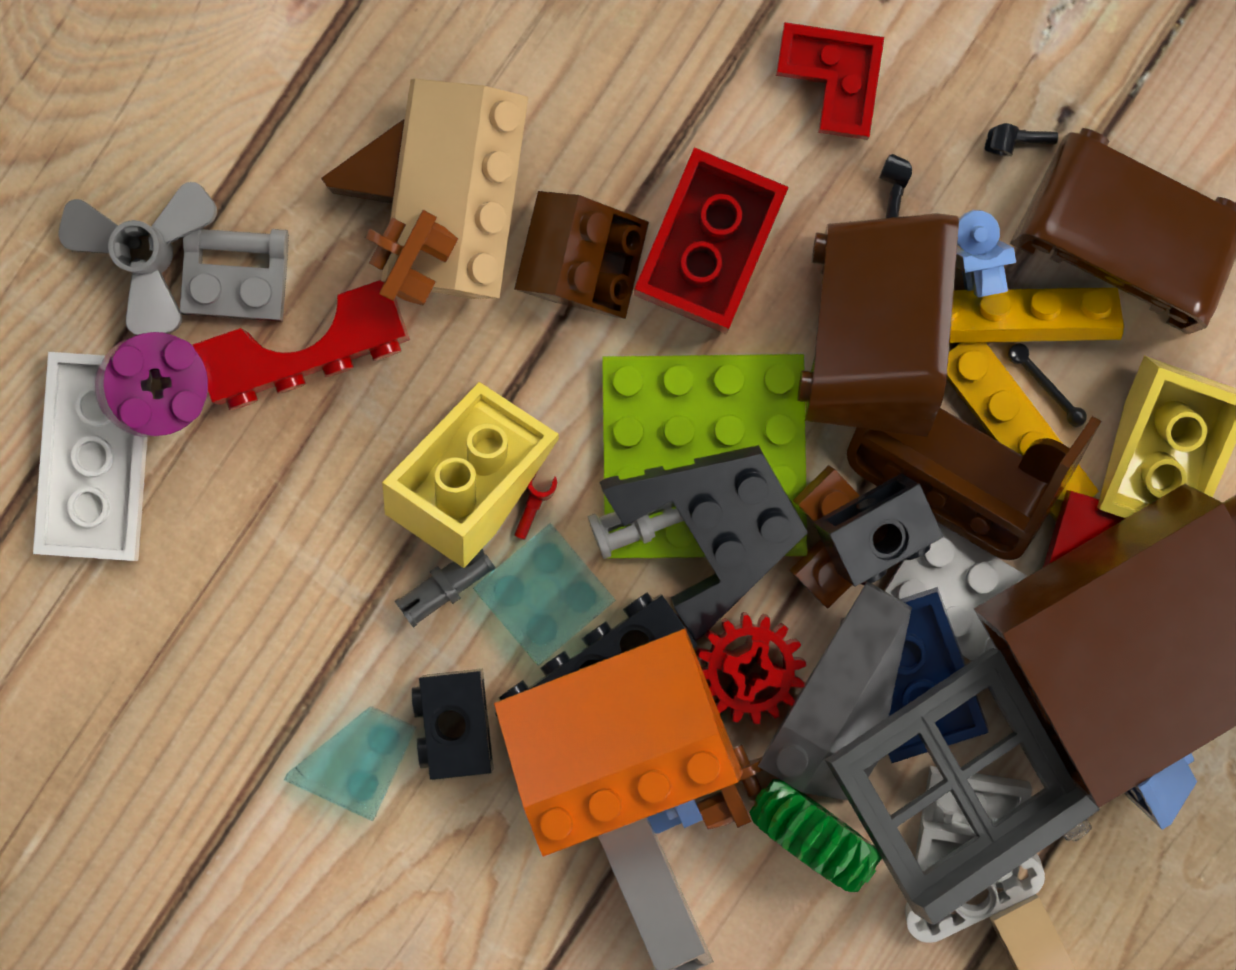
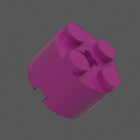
M163 332L142 333L119 342L106 354L95 377V394L101 411L117 427L140 437L163 436L185 428L201 414L208 392L207 372L202 359L194 350V347L184 339ZM149 371L153 379H160L161 389L155 391V399H153L151 391H142L141 381L149 378Z

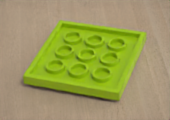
M804 354L602 356L604 479L619 476V479L622 480L644 475V470L663 466L665 470L694 464V459L759 445L807 530V515L793 502L806 488L805 402L798 401L800 375L802 370L805 371ZM604 495V515L614 512V509ZM663 512L653 514L649 516V518L663 514ZM685 521L655 531L656 537L651 538V542L644 544L639 540L612 550L611 557L608 558H686L706 556ZM628 524V525H626L625 527H624V526L619 527V528H617V529H614V530L609 531V533L618 531V530H620V529L626 528V527L631 526V525ZM807 534L785 556H807Z

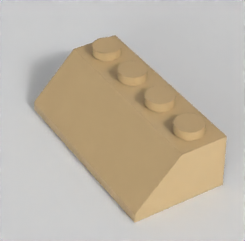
M425 79L410 80L390 221L393 217L406 224L397 241L402 246L405 245L422 210L437 217L435 222L444 226L458 238L446 263L420 250L411 266L412 269L436 281L431 290L432 292L467 299L500 298L528 104L527 96L484 85ZM391 253L383 268L382 282L386 281L398 255Z

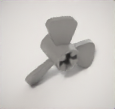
M187 182L178 189L152 226L136 220L126 221L117 225L88 203L80 199H73L64 207L58 234L60 242L65 248L77 252L109 254L112 261L118 267L132 273L126 312V326L133 334L139 335L148 332L172 333L181 326L182 315L162 276V273L169 267L173 258L171 242L212 223L217 215V206L201 185L196 182ZM150 233L148 240L150 250L153 253L149 260L145 261L135 258L130 261L132 259L130 248H141L142 242L139 237L148 236Z

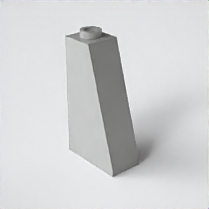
M648 817L599 835L598 838L655 969L697 970L714 962Z

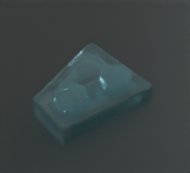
M370 706L286 774L284 781L373 821L417 727Z

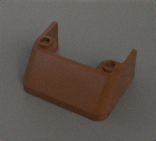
M940 408L928 437L856 428L847 449V460L851 468L859 476L876 486L901 473L920 484L938 523L997 558L1015 560L1024 554L1075 472L1102 421L1092 416L1071 448L1056 440L1042 438L1035 440L1026 450L1024 456Z

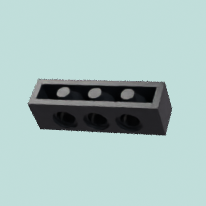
M646 592L623 609L628 618L612 629L607 622L602 623L582 638L587 647L571 658L563 651L540 668L545 675L542 679L530 687L522 680L498 698L500 700L577 671L588 660L602 661L623 653L620 648V641L628 631H642L651 642L682 630L685 626L662 594L652 599L649 593ZM687 631L692 646L694 648L697 646V643L694 641L690 633Z

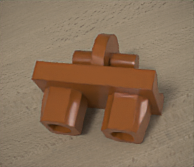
M422 210L404 246L398 244L397 241L406 224L393 217L383 235L369 229L365 238L378 245L369 264L383 270L391 253L398 255L379 294L393 301L397 296L405 301L424 306L436 281L412 269L411 266L420 250L446 263L458 238L444 226L436 223L437 217L425 210Z
M742 744L734 747V752L743 772L739 781H742L748 796H754L762 790L756 777L757 773L763 771L762 768L758 767L762 757L749 761ZM735 784L720 789L721 792L696 803L707 829L726 826L732 822H735L737 828L752 822Z

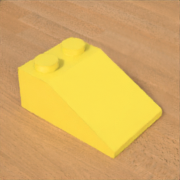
M1144 355L1124 403L1097 507L1100 510L1126 519L1183 484H1187L1213 497L1236 444V388Z
M478 382L382 482L385 515L462 568H465L497 533L559 440V434Z

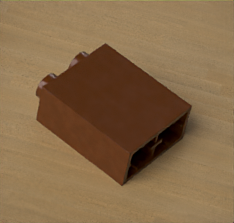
M1183 484L974 608L994 647L1000 650L1074 783L1098 808L1236 727V495L1224 502H1220L1187 484Z

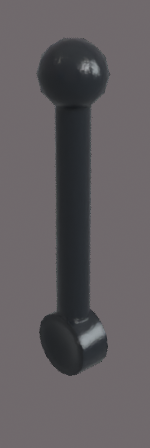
M1020 343L1013 345L1008 351L1009 360L1014 364L1023 365L1067 413L1069 424L1075 427L1082 426L1087 419L1085 410L1080 407H1074L1029 358L1027 346Z

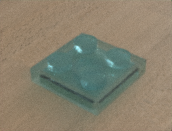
M549 523L473 588L538 666L616 601L552 523Z

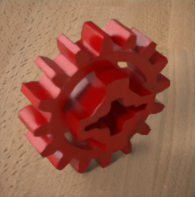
M742 612L740 625L733 626L725 617L721 620L725 632L719 636L715 632L708 630L706 636L712 643L710 650L701 648L697 649L696 652L699 658L706 661V666L701 667L705 679L709 681L707 684L712 696H718L715 704L719 714L729 706L731 708V719L736 723L741 720L744 712L749 713L754 724H760L761 712L765 710L775 719L780 717L777 704L783 701L793 706L795 700L789 693L790 688H803L805 684L801 678L795 675V670L806 667V661L803 658L793 657L792 655L801 647L800 642L796 638L787 641L783 640L789 629L783 623L777 625L773 630L769 629L770 617L766 614L760 616L757 624H752L749 614ZM747 636L745 644L732 651L725 649L735 639ZM770 641L775 643L780 650L783 667L772 663L769 659ZM753 656L762 670L760 673L752 672L749 675V679L745 680V675L738 667L741 663L749 664ZM717 669L731 675L733 679L731 695L721 687ZM768 686L776 687L765 697L754 700L757 692Z

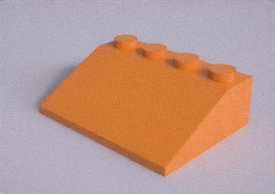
M686 628L494 703L522 805L543 857L736 784L743 774Z

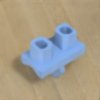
M971 210L959 218L957 245L959 247H957L956 267L962 270L964 288L967 291L974 290V295L977 297L1007 292L1004 265L1016 263L1014 247L999 240L1000 228L997 220L991 214L982 210Z

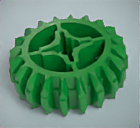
M772 779L766 789L763 788L754 800L756 802L749 811L753 823L772 840L782 846V848L819 873L826 880L828 879L837 887H841L848 892H858L864 883H868L875 874V868L882 859L876 847L847 825V823L805 793L800 792L780 779Z

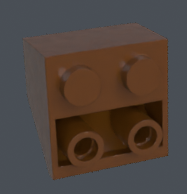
M538 191L514 290L547 301L626 319L649 221L581 195Z

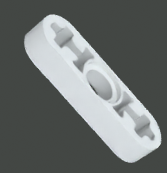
M1035 854L1021 864L1023 869H1027L1028 878L1020 880L1011 871L999 879V883L1002 882L1004 891L998 893L994 883L987 888L989 894L982 903L977 905L965 903L956 909V914L952 915L950 913L934 925L929 924V922L914 914L907 902L905 915L909 932L919 941L926 943L937 942L1035 895L1040 891L1045 880V873L1038 854Z

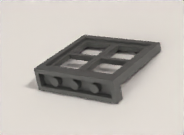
M994 648L989 649L825 759L912 911L932 925L945 918L1100 810L1074 783L1000 650ZM988 687L1013 732L960 768L935 722ZM918 734L942 775L943 780L890 815L864 770ZM1020 744L1044 789L992 824L967 779ZM951 791L976 836L925 871H922L897 827Z

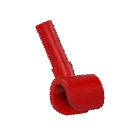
M535 474L526 488L529 496L514 536L523 540L526 539L542 502L550 499L555 493L557 487L556 476H554L551 488L548 491L538 492L532 484L536 477Z

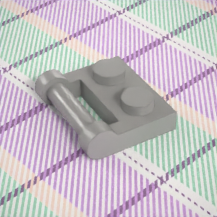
M201 228L183 237L184 259L180 299L181 314L283 322L289 248L288 230L272 229L270 234ZM203 249L269 254V268L202 264Z

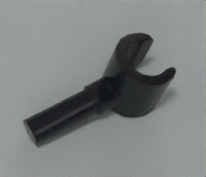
M1003 123L989 130L985 151L1009 157L1013 155L1016 142L1021 144H1057L1058 133L1019 130L1015 125Z
M894 154L888 156L879 176L880 179L893 184L889 193L886 218L899 217L904 189L912 175V165L910 162Z

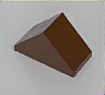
M401 120L323 176L321 179L328 189L337 195L393 203L405 120Z

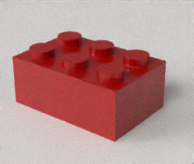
M694 147L636 283L634 296L727 334L789 187Z

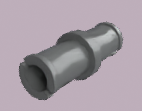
M481 549L465 568H462L454 561L443 569H440L438 566L430 571L432 576L401 599L398 598L395 603L414 628L417 626V623L448 601L454 604L460 600L459 593L496 568L489 557L485 555L483 549Z

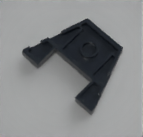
M759 445L694 459V464L668 470L660 466L644 470V475L622 480L619 479V476H614L600 481L604 495L624 527L672 501L714 569L715 574L671 597L674 608L695 641L708 632L808 533Z

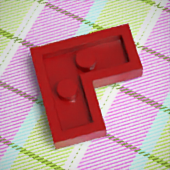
M784 22L776 76L825 83L818 133L863 140L869 139L885 37Z

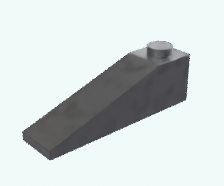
M866 582L796 698L795 703L791 706L767 746L758 767L802 793L848 800L825 759L888 718L912 610L911 606L877 586ZM878 761L864 770L868 777Z

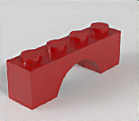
M381 280L338 294L336 313L329 330L315 344L296 352L283 353L268 350L242 328L192 344L194 350L204 363L208 377V392L212 403L218 405L227 403L229 410L242 408L257 402L256 393L275 387L277 394L288 392L306 385L304 376L323 370L325 377H330L353 369L352 360L371 354L373 361L400 353L402 351L400 343L409 341L410 338L396 297L393 301L379 294L385 283Z

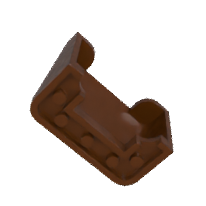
M1082 128L1080 133L1070 132L1065 135L1010 244L1031 255L1034 254L1036 249L1047 254L1054 250L1050 257L1051 260L1057 263L1065 261L1150 304L1149 310L1157 314L1168 309L1169 318L1166 323L1186 334L1207 328L1218 306L1236 259V202L1223 197H1217L1216 200H1213L1108 147L1109 140L1091 129Z
M933 213L827 224L825 234L816 232L812 263L821 264L820 273L823 274L815 356L811 371H801L798 388V401L807 402L805 421L928 437L941 407L946 386L959 228L958 216Z

